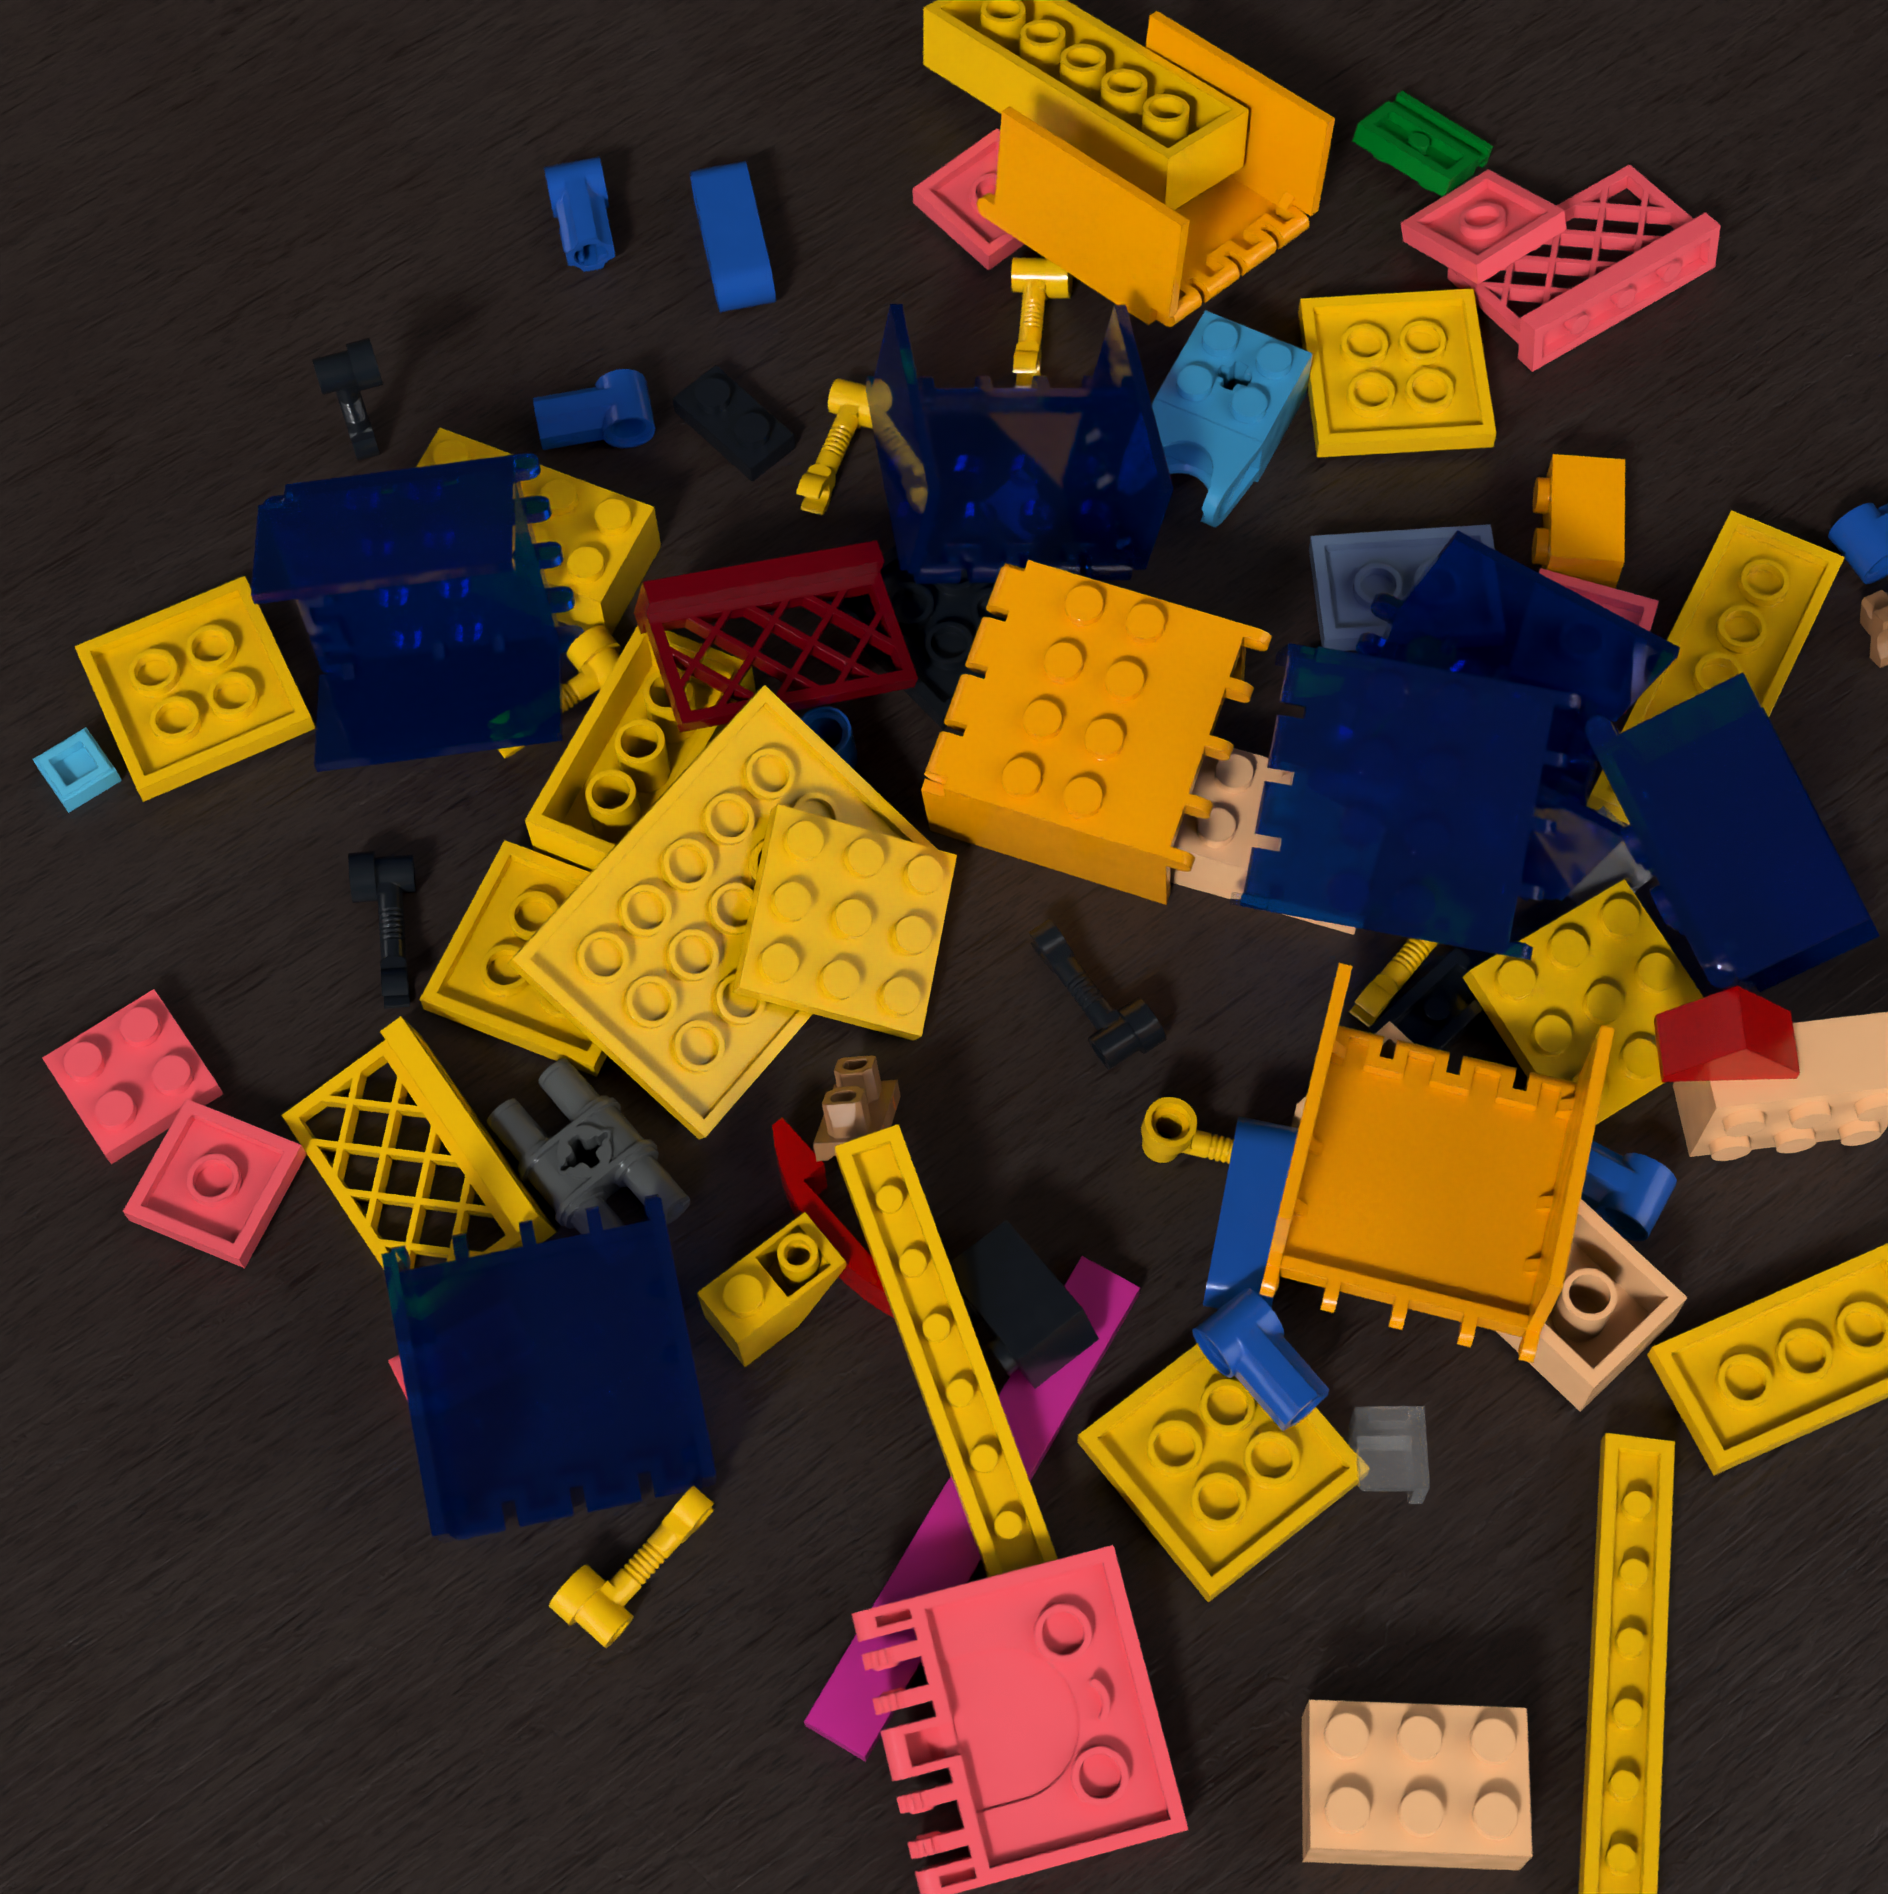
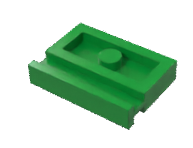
M1403 91L1397 94L1394 102L1387 101L1360 121L1352 140L1372 153L1377 160L1390 164L1416 180L1424 189L1435 192L1442 197L1469 179L1474 174L1476 167H1484L1493 148L1486 141Z

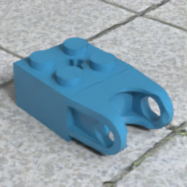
M1205 310L1154 398L1131 460L1126 491L1142 496L1157 481L1167 475L1174 473L1192 475L1201 480L1208 489L1202 507L1203 516L1200 522L1212 527L1220 525L1253 482L1260 480L1307 395L1313 353Z

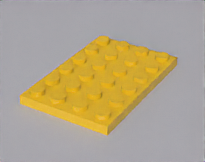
M766 685L761 687L508 962L518 974L699 1140L706 1138L813 1015L808 1012L732 992L771 809L780 804L937 849Z

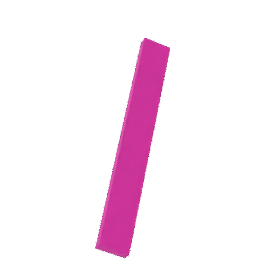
M1083 1256L1080 1258L1064 1287L1084 1309L1099 1340L1036 1389H1034L1019 1369L1010 1375L998 1396L1029 1481L1033 1478L1140 1295L1139 1286ZM951 1476L872 1608L970 1583L982 1565V1560ZM910 1628L858 1642L857 1635H855L804 1720L805 1726L866 1762L881 1737L880 1731L887 1727L896 1711L876 1715L872 1699L879 1697L882 1692L900 1687L909 1689L922 1667V1661L919 1656L900 1661L897 1666L879 1671L874 1669L865 1670L861 1654L916 1640L914 1629Z

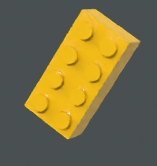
M439 428L384 519L397 560L583 631L602 625L611 635L661 547L655 508L653 506L443 428Z
M638 625L525 819L535 852L589 872L603 860L727 725L722 724L679 732L647 633L641 634ZM669 630L665 631L669 645L692 659L702 646L699 642ZM710 648L701 664L733 680L744 660ZM751 666L740 685L756 693L753 668ZM677 668L678 673H679V676H680V679H681V677L683 676V674H684L685 672H684L683 670ZM692 677L684 690L691 710L717 706L724 693L695 677ZM731 698V700L729 701V703L738 702V701H736L735 699Z

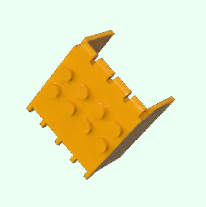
M1156 11L1149 15L1146 48L1249 109L1243 168L1173 210L1009 106L1002 111L995 195L987 193L977 200V208L984 218L1147 325L1157 320L1167 327H1173L1198 309L1202 302L1212 299L1238 280L1240 275H1245L1274 254L1276 249L1282 248L1309 228V219L1306 214L1312 216L1319 209L1335 118Z
M1031 560L1027 561L1025 569L1005 563L1000 568L986 610L995 616L1005 618L1006 621L983 617L965 662V666L969 670L985 675V678L962 674L944 719L945 725L954 730L964 732V734L959 736L950 732H939L924 773L929 779L925 778L921 792L930 831L1167 905L1170 896V868L1190 872L1195 861V856L1191 853L1173 847L1184 814L1208 819L1214 806L1208 799L1192 794L1204 757L1206 755L1219 760H1229L1234 748L1231 742L1212 736L1224 699L1228 698L1243 703L1250 701L1254 687L1244 681L1246 647L1258 651H1266L1272 636L1259 628Z
M1339 963L1259 1294L1273 1298L1278 1289L1280 1276L1325 1288L1320 1308L1323 1311L1334 1313L1339 1292L1391 1304L1393 1306L1388 1325L1390 1328L1402 1330L1407 1309L1461 1322L1457 1338L1458 1345L1471 1348L1476 1326L1519 1336L1522 1339L1518 1349V1360L1533 1363L1540 1332L1564 1284L1615 1028L1600 1026L1577 1082L1530 1071L1525 1090L1514 1089L1513 1084L1517 1068L1463 1055L1459 1074L1456 1075L1446 1072L1450 1052L1398 1039L1393 1059L1380 1056L1384 1036L1339 1026L1353 967Z

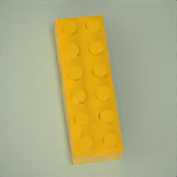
M936 0L923 7L924 66L1001 114L1009 106L1173 210L1244 166L1249 109L1067 0Z

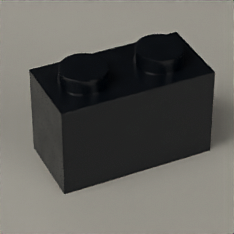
M1007 1219L950 1262L973 1329L981 1323L992 1338L985 1342L984 1345L1008 1376L1019 1369L1034 1389H1036L1099 1340L1084 1309Z

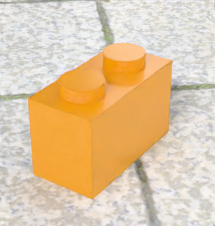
M1553 454L1546 478L1537 477L1534 486L1533 513L1543 514V527L1535 528L1532 564H1540L1542 569L1616 588L1625 562V459Z

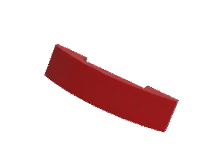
M783 1117L772 1125L774 1145L783 1188L795 1217L797 1218L806 1212L846 1261L847 1266L838 1277L864 1300L894 1318L872 1256L817 1196L827 1188L824 1163L816 1160L815 1153Z

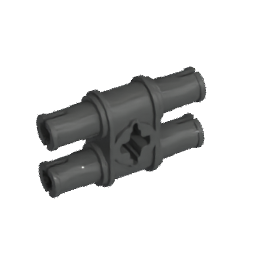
M563 1058L550 1065L542 1073L538 1081L540 1087L571 1121L569 1125L555 1136L549 1137L523 1106L513 1098L499 1105L488 1117L487 1124L518 1160L519 1178L525 1184H532L556 1212L555 1220L561 1226H566L568 1229L576 1228L608 1266L615 1267L635 1252L639 1246V1241L606 1203L607 1198L621 1187H628L662 1226L673 1222L689 1207L690 1199L657 1161L659 1157L657 1145L651 1139H644L620 1112L621 1104L614 1097L610 1098L608 1095L600 1096L569 1060ZM584 1155H587L593 1161L599 1159V1163L591 1169L584 1163L578 1164L577 1161Z

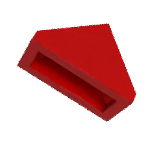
M1735 986L1659 1013L1654 1018L1661 1082L1797 1079L1800 1074L1791 1011L1740 986Z

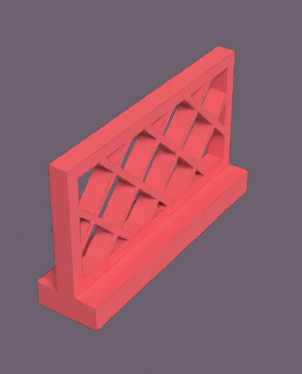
M1629 164L1556 205L1565 210L1566 222L1573 218L1596 219V231L1571 229L1563 231L1544 243V245H1552L1550 257L1525 255L1502 269L1506 271L1504 283L1481 282L1477 284L1449 267L1447 279L1458 289H1474L1476 305L1519 344L1518 359L1533 372L1715 268L1721 225L1706 212L1693 219ZM1626 188L1642 201L1641 206L1607 203L1608 198ZM1604 220L1638 223L1637 234L1603 232ZM1645 223L1670 225L1675 229L1665 236L1644 235ZM1559 246L1593 248L1591 260L1557 258ZM1600 249L1634 251L1633 254L1619 262L1598 261ZM1513 272L1547 274L1545 286L1512 284ZM1554 275L1588 277L1587 280L1573 288L1553 287ZM1508 301L1542 303V305L1519 318L1508 308Z

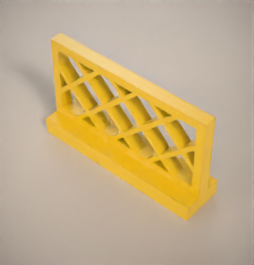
M400 1016L380 1031L385 1038L383 1042L281 1116L415 1318L422 1322L530 1242L534 1247H537L557 1231L423 1037ZM386 1063H389L397 1075L392 1102L362 1099L367 1077ZM350 1090L348 1097H341ZM408 1093L417 1106L405 1104ZM327 1106L345 1108L338 1141L316 1139L305 1122ZM360 1110L389 1114L382 1147L352 1143ZM402 1116L426 1118L430 1123L431 1127L425 1152L395 1149ZM441 1141L451 1155L439 1154ZM324 1151L336 1152L333 1164ZM350 1154L379 1158L372 1191L349 1189L344 1182ZM393 1160L423 1163L415 1197L386 1193ZM436 1165L457 1167L464 1173L465 1178L460 1202L429 1199ZM475 1191L486 1206L473 1204ZM358 1201L369 1202L367 1214ZM383 1204L413 1208L406 1242L385 1240L378 1233L377 1229ZM426 1210L457 1213L450 1248L419 1244ZM470 1215L494 1218L506 1235L484 1252L463 1250ZM391 1251L403 1253L401 1265H399ZM425 1255L447 1258L442 1283L421 1297L411 1283L416 1256ZM461 1260L470 1261L468 1264L459 1269Z

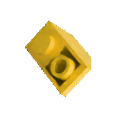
M804 1212L697 1292L705 1318L743 1366L746 1367L799 1327L846 1268L847 1264L811 1218Z

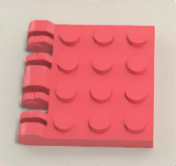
M1114 1545L851 1614L858 1642L910 1628L914 1629L916 1637L914 1641L861 1654L865 1670L874 1669L879 1671L897 1666L900 1661L920 1656L927 1681L925 1685L909 1689L900 1687L882 1692L879 1697L872 1699L876 1715L932 1701L935 1713L933 1717L880 1731L892 1781L914 1777L947 1767L949 1769L950 1783L932 1786L896 1797L900 1814L908 1812L910 1814H917L931 1810L935 1805L956 1800L963 1826L943 1832L936 1830L918 1835L915 1840L908 1842L911 1859L926 1857L963 1846H968L970 1854L967 1857L949 1860L916 1870L915 1875L920 1894H956L1189 1830Z

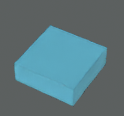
M86 727L33 759L38 770L68 813L122 781L117 770Z

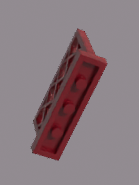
M878 541L642 582L634 615L640 633H647L679 732L727 724L755 694L740 685L752 665L783 682L775 695L792 711L913 688L918 680V676L880 573L885 561ZM869 594L876 613L869 626L838 609L844 598ZM833 600L831 605L826 603L827 601ZM802 606L822 617L821 622L811 637L780 620L788 608ZM775 611V613L773 614V616H772L771 614L767 613V612ZM745 617L764 628L753 648L722 631L729 619ZM716 622L714 626L710 625L709 623ZM830 622L861 639L850 658L819 642ZM879 624H880L882 633H880V632H878V631L876 630L877 627L879 626ZM686 628L704 638L705 641L692 659L669 645L665 631ZM772 633L803 650L792 669L760 652ZM713 644L744 660L733 680L701 664ZM867 644H870L891 656L896 671L878 675L860 665L857 661ZM810 654L842 671L835 683L820 686L799 674ZM677 668H679V669H681V670H683V671L685 672V673L683 674V676L681 677V679H680V676H679V673H678ZM848 676L854 678L853 680L846 681ZM692 677L724 693L717 706L697 710L690 709L684 690ZM790 687L796 689V691L788 692ZM731 698H733V699H735L736 701H738V702L729 703V701L731 700Z

